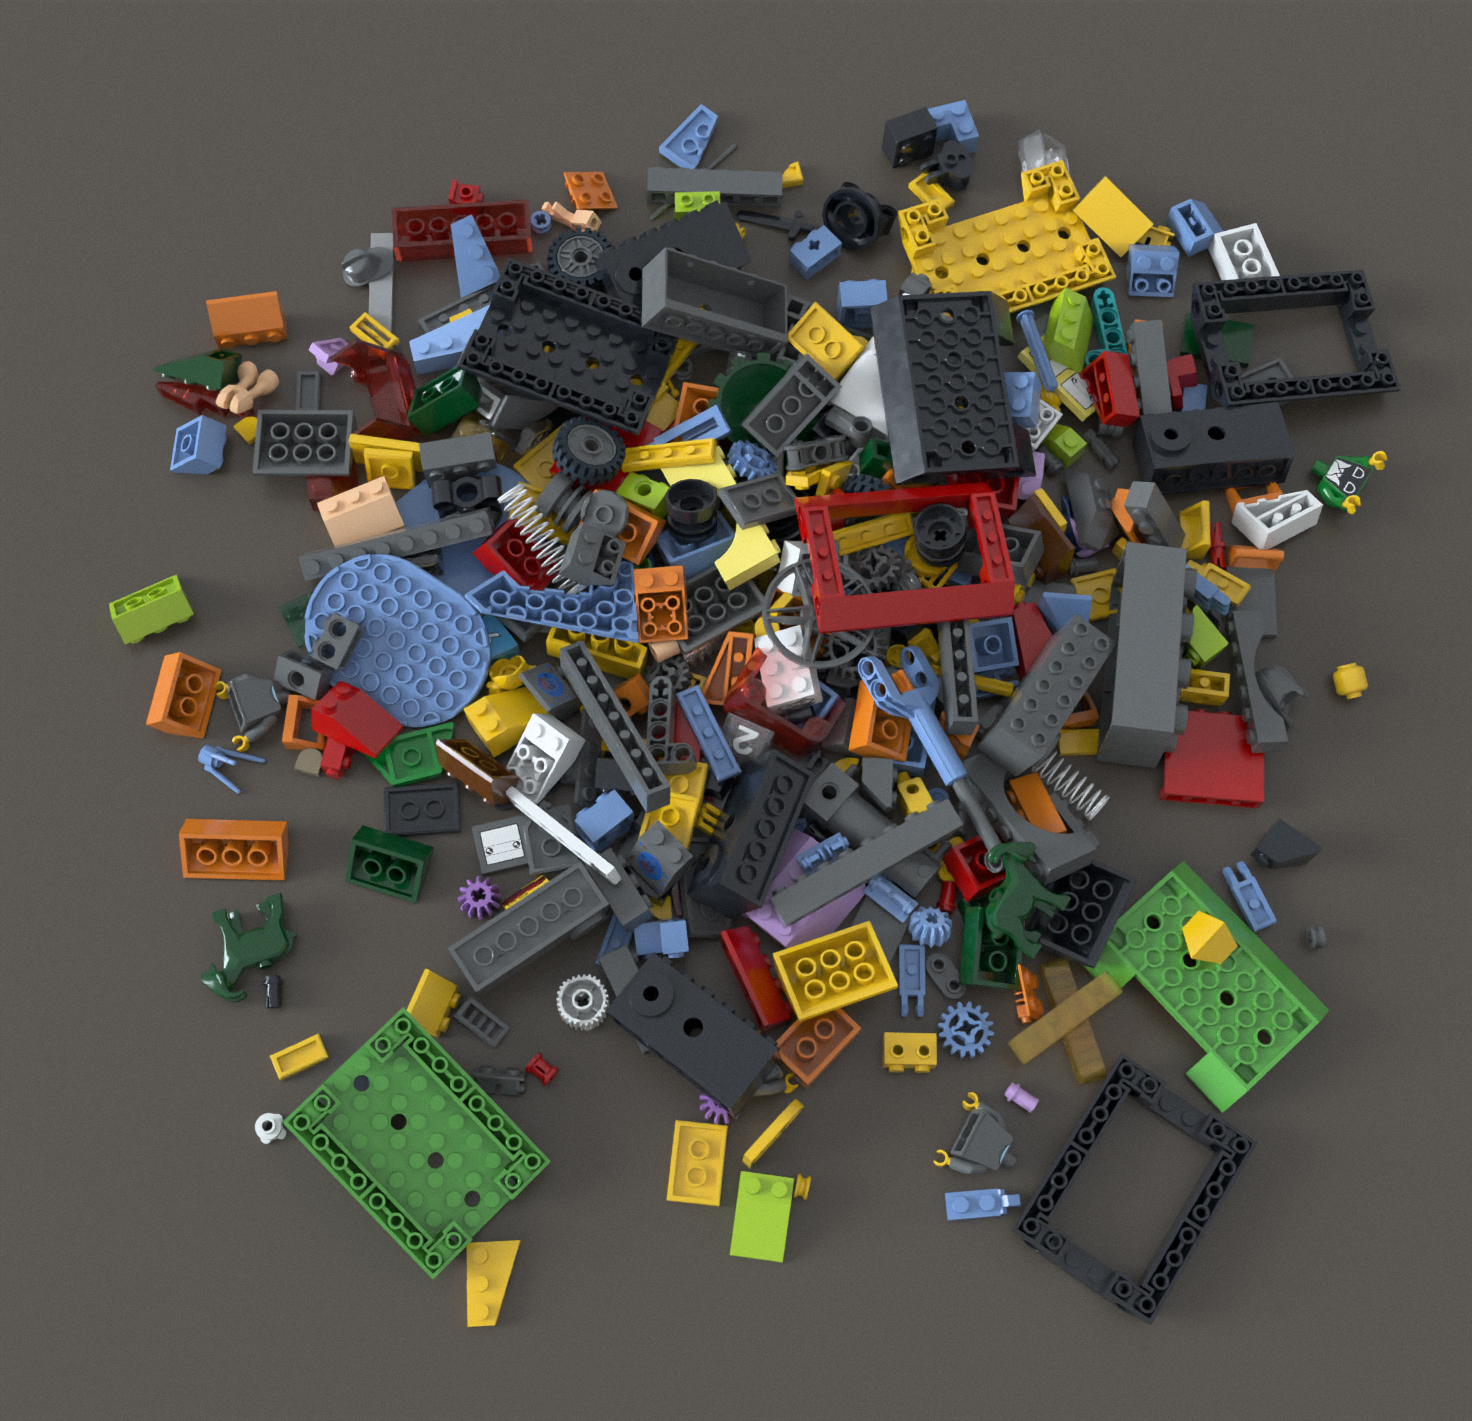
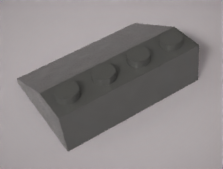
M258 410L253 476H350L353 453L349 444L350 434H357V421L353 410Z
M716 565L686 581L688 639L676 641L679 648L686 655L762 614L764 596L751 579L729 590Z

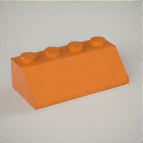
M185 820L179 832L183 878L285 880L289 848L287 821Z

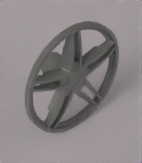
M804 559L795 562L775 576L764 597L762 618L765 631L771 643L787 659L807 668L830 669L852 661L866 648L875 629H866L865 634L859 630L851 631L863 638L862 640L846 631L831 633L844 641L853 643L857 647L838 659L815 661L824 634L819 633L813 596L809 597L799 571L803 569L808 583L812 587L814 581L807 568L812 567L811 560ZM838 562L840 573L851 580L843 586L844 591L854 583L857 585L847 596L856 595L860 591L862 594H872L870 588L858 573ZM794 573L798 583L797 587L804 603L803 606L770 609L775 590L785 578ZM799 612L800 616H770V613ZM772 623L803 625L805 633L801 657L791 652L781 643L774 632ZM810 635H818L811 660H808L806 655Z

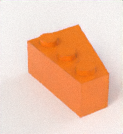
M1037 772L1009 780V791L1006 792V797L1011 806L1013 805L1014 810L1022 818L1040 829L1053 833L1067 834V829Z

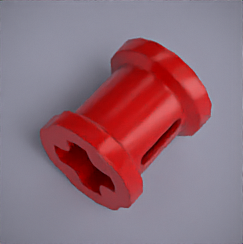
M539 1052L528 1063L525 1072H531L546 1087L555 1078L560 1069L557 1066L553 1067L542 1058L543 1055Z

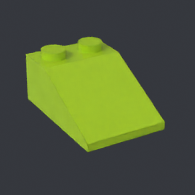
M741 1171L730 1249L731 1256L783 1263L794 1178Z

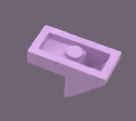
M342 338L312 342L309 351L316 356L317 364L330 375L336 374L357 352Z

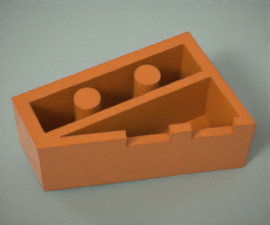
M733 630L728 632L702 690L708 704L742 708L748 706L755 633Z

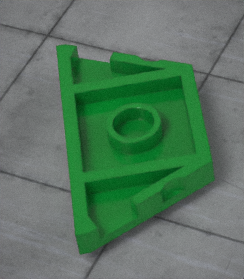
M453 722L397 735L377 758L367 754L364 755L392 787L440 777L443 775L444 768L439 765L436 742L438 739H452L455 727Z

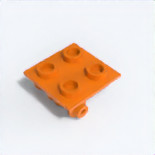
M564 172L566 178L565 186L569 190L572 203L576 205L577 210L618 209L603 172Z
M1019 964L1020 983L1019 990H1017L1019 992H1015L1014 997L1024 996V998L1015 1001V1004H1023L1016 1006L1018 1019H1021L1022 1024L1031 1023L1032 1018L1042 1022L1041 1014H1044V1006L1042 1000L1037 997L1036 989H1039L1037 975Z

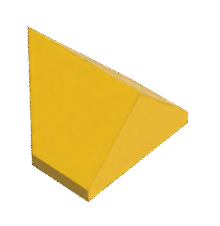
M1198 911L1181 929L1184 933L1191 959L1221 965L1238 946L1225 922L1201 911Z

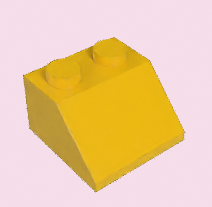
M425 969L407 1011L430 1035L439 1038L441 1032L445 1033L449 1026L451 1018L448 1016L451 1009H455L460 1001V990L456 984Z

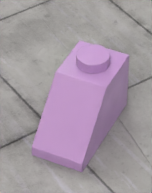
M1033 451L1036 476L1020 477L1019 499L1028 500L1034 495V491L1041 488L1045 453Z

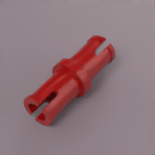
M1212 522L1210 523L1211 546L1208 550L1210 552V560L1213 565L1218 567L1219 563V568L1226 570L1224 554L1226 543L1223 542L1222 525L1220 522H1215L1213 529Z

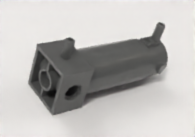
M831 763L811 785L799 815L805 818L809 824L815 821L824 832L829 830L834 835L840 832L841 836L846 837L848 840V847L855 851L862 847L860 844L862 841L871 836H874L875 839L884 834L882 831L894 823L857 793L859 784L852 779L859 771L857 765L851 764L843 772L835 764ZM944 840L934 853L927 848L882 875L890 882L898 884L916 899L941 869V859L952 848V844L948 840Z

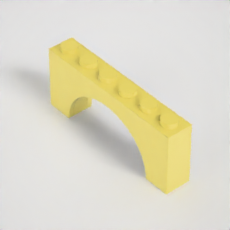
M719 445L716 447L714 463L661 468L670 486L680 480L700 479L711 484L715 488L717 496H719L720 488L736 484L733 478L737 477L730 464L726 466L723 462V459L726 457ZM736 522V533L730 548L720 559L714 562L729 590L781 562L778 556L781 550L774 539L770 541L767 537V534L770 532L766 524L742 530Z

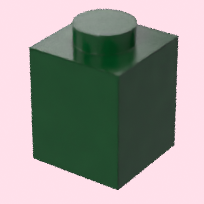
M872 438L859 454L860 474L882 479L892 467L890 447L888 442Z

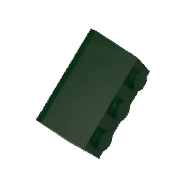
M455 366L414 391L407 418L426 437L431 433H438L450 422H457L464 414L476 411L481 404L483 393L477 376Z
M362 825L351 840L345 882L417 903L430 869L434 847Z

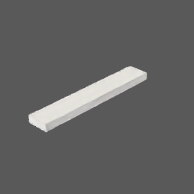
M512 785L508 788L506 795L514 806L610 883L616 885L622 879L615 867Z

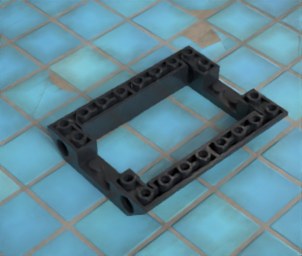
M1364 270L1194 282L1190 318L1212 397L1226 407L1399 392L1401 388L1389 350H1377L1368 321L1369 316L1376 308ZM1338 306L1357 372L1250 381L1243 384L1239 361L1229 362L1220 331L1227 322L1225 314Z
M1121 1053L1012 1231L1029 1248L1115 1307L1151 1325L1258 1142L1213 1112L1208 1115L1204 1114L1166 1089L1164 1086L1167 1082ZM1126 1096L1214 1153L1137 1285L1132 1283V1279L1120 1270L1113 1271L1070 1242L1072 1239L1070 1236L1059 1229L1055 1230L1047 1225Z

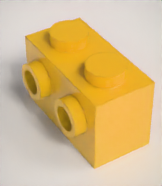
M884 1032L882 1036V1068H889V1072H904V1068L915 1069L916 1073H929L930 1069L936 1067V1033Z

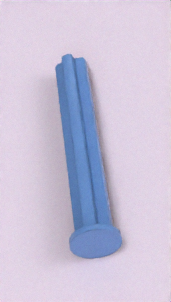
M1032 310L1022 311L1016 317L1017 322L1021 323L1045 390L1053 392L1058 387V382L1034 321L1035 314Z

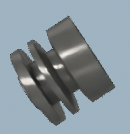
M562 469L548 483L534 506H538L535 511L539 514L543 513V517L546 519L556 512L557 516L554 525L557 527L566 520L561 530L567 534L580 523L582 505L586 498L593 494L594 491L589 490L582 497L586 486L581 485L574 491L572 488L575 482L570 480L571 474L565 476L562 474Z

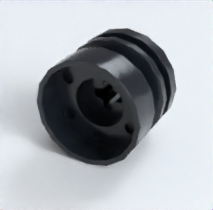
M685 479L672 484L667 490V528L669 534L674 539L684 543H699L706 541L716 533L718 526L716 511L717 493L711 484L700 479Z
M942 503L929 505L921 510L914 524L915 545L921 560L932 567L938 568L949 567L960 561L965 554L967 546L964 516L955 507Z

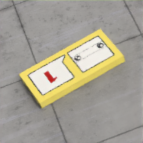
M1045 334L1041 337L1042 342L1044 341ZM1028 346L1017 357L1031 372H1035L1038 378L1041 379ZM1049 359L1058 382V387L1053 393L1083 422L1096 411L1093 405L1095 399L1092 394H1088L1086 390L1088 385L1085 379H1081L1078 372Z

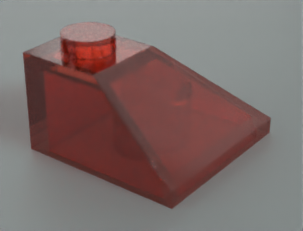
M355 460L352 461L350 476H306L308 497L313 511H320L318 502L359 486Z

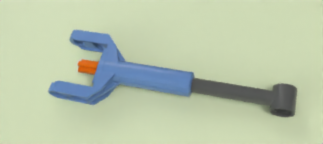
M914 645L905 647L900 655L903 669L891 675L892 679L881 660L875 656L862 658L858 664V671L877 706L893 716L909 719L945 785L953 787L988 849L984 858L986 867L994 873L1005 870L1003 855L997 864L988 862L990 850L1002 843L965 779L968 772L931 709L932 702L938 696L940 682L922 650ZM909 651L914 655V663H911L908 659ZM868 662L873 664V674L868 671ZM921 672L926 676L925 685L920 680ZM880 683L886 688L885 695H882L880 692Z

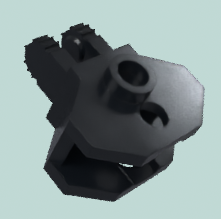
M951 140L945 142L941 154H937L936 159L923 163L919 168L922 174L933 172L924 178L927 185L941 183L942 186L948 185L957 191L967 189L974 164L966 146Z

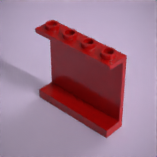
M1203 709L1188 711L1186 730L1184 735H1178L1175 752H1164V786L1160 790V800L1256 809L1264 803V753H1252L1251 744H1248L1246 740L1247 724L1243 722L1242 715H1232L1231 712L1227 711L1207 713Z

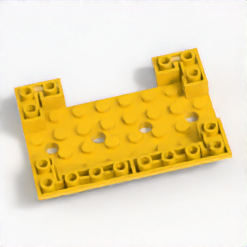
M1063 160L1022 172L1024 202L946 226L949 217L940 198L898 211L902 244L915 274L919 275L922 273L929 278L932 284L929 294L992 291L1008 301L1009 312L1013 313L1056 299L1065 287L1077 292L1114 280L1116 275L1099 238L1090 239L1081 218L1073 211L1080 200V196ZM1058 232H1066L1069 238H1060ZM1017 245H1026L1028 247V251H1020ZM983 257L987 260L988 264L981 265L977 262L976 258ZM942 270L946 273L947 277L939 278L935 272ZM943 313L952 318V316L949 313Z

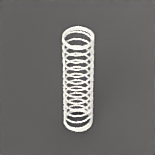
M521 483L503 494L497 501L501 504L515 498L505 507L504 511H510L522 505L509 517L512 520L527 513L515 524V527H520L534 520L520 533V535H525L539 528L525 543L533 542L546 535L531 548V551H536L550 544L537 555L536 559H541L557 551L541 565V567H546L562 559L547 572V575H551L561 569L560 567L554 570L563 562L565 554L551 562L549 561L561 552L565 545L542 555L559 540V537L538 546L554 532V529H551L531 539L549 524L546 521L526 531L543 516V513L521 523L538 508L537 505L514 516L533 500L530 497L510 507L527 492V489L519 492L525 487ZM558 575L552 580V583H556L566 577L559 578L561 575ZM568 579L557 590H563L575 584L576 582L573 581L572 583L566 585L569 581H571L570 579ZM578 583L567 594H577L589 585Z
M1057 751L1035 770L1032 767V773L1043 767L1039 774L1040 779L1052 771L1047 779V785L1052 784L1059 778L1054 787V792L1067 784L1061 797L1064 798L1074 791L1069 799V804H1073L1084 795L1076 807L1077 811L1081 810L1091 801L1084 812V817L1088 821L1110 799V796L1105 795L1087 813L1102 792V790H1098L1087 802L1079 807L1094 786V783H1092L1072 801L1077 791L1087 779V777H1084L1065 794L1072 781L1078 775L1079 770L1057 788L1072 764H1069L1056 778L1049 782L1055 771L1064 761V758H1061L1042 776L1048 764L1057 754Z

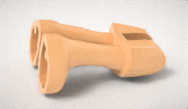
M244 361L237 369L239 382L236 385H227L222 389L216 399V404L224 409L230 407V411L233 413H242L252 408L254 399L276 390L279 385L278 376L269 369L263 371L258 376L255 364L250 361Z

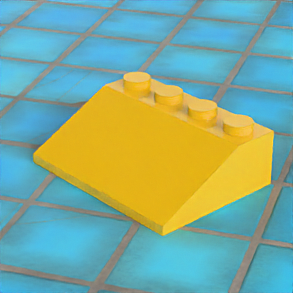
M870 921L773 953L775 971L799 1022L898 988L896 979Z

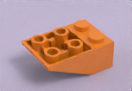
M683 565L634 569L639 643L687 640V586Z

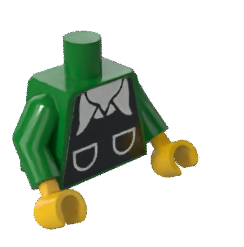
M1382 451L1374 453L1373 456L1338 455L1330 466L1317 459L1310 471L1322 477L1316 489L1328 507L1354 514L1356 512L1355 506H1361L1360 498L1357 495L1373 471L1371 467L1374 465L1377 470H1382L1385 467L1383 461L1388 459L1386 453Z

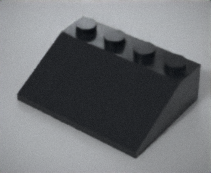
M1092 859L1090 865L1048 884L1046 889L1055 894L1063 893L1071 897L1064 911L1056 907L1052 917L1036 908L1026 931L1035 930L1041 933L1037 941L1042 944L1040 952L1095 969L1137 878Z

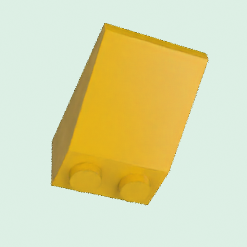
M527 687L484 696L464 708L470 725L494 758L519 743L533 713L549 714Z

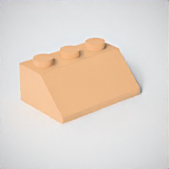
M384 476L317 503L334 546L406 528L392 490Z

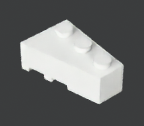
M1308 490L1279 495L1278 499L1268 501L1262 498L1258 499L1257 503L1245 505L1244 502L1236 504L1231 523L1258 549L1268 550L1316 525L1323 504Z

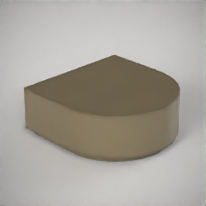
M304 749L299 754L294 769L298 772L319 777L322 771L320 764L323 756L317 749Z

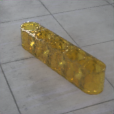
M1059 958L1039 964L1040 975L1078 1083L1082 1085L1105 1078V1066L1068 962Z
M1105 971L1013 1038L1008 1045L1021 1063L1025 1065L1123 993V990L1111 974Z

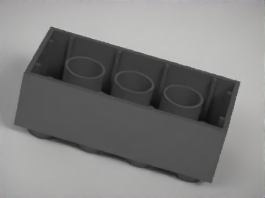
M1134 542L1126 543L1111 583L1109 611L1118 610L1117 613L1110 614L1108 617L1107 636L1117 644L1104 662L1096 761L1156 768L1164 752H1175L1178 735H1184L1188 706L1178 703L1181 688L1187 689L1189 684L1191 659L1182 658L1184 643H1190L1194 627V614L1185 613L1187 598H1193L1197 583V569L1186 568L1187 549ZM1118 587H1122L1121 593L1119 592Z

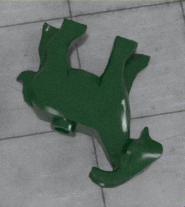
M1008 842L998 844L990 850L988 862L997 864L1003 855L1006 878L999 888L996 887L989 896L990 903L986 908V923L992 932V939H999L1004 934H1007L1013 939L1016 947L1023 951L1027 957L1034 959L1042 944L1037 942L1041 933L1035 930H1024L1023 921L1029 916L1034 906L1049 917H1052L1056 907L1064 911L1071 897L1063 893L1055 894L1046 889L1025 866L1024 863L1027 860L1036 862L1033 856L1036 849L1034 843Z
M281 893L265 897L266 902L257 904V909L267 918L266 925L263 928H254L244 932L238 910L232 911L227 914L226 909L210 913L214 923L220 927L223 936V970L217 971L214 963H211L210 970L201 975V981L212 992L229 1002L244 1000L248 996L245 989L237 992H232L245 970L258 967V970L269 969L274 966V962L283 960L292 950L293 940L297 937V933L292 930H285L283 927L285 910Z

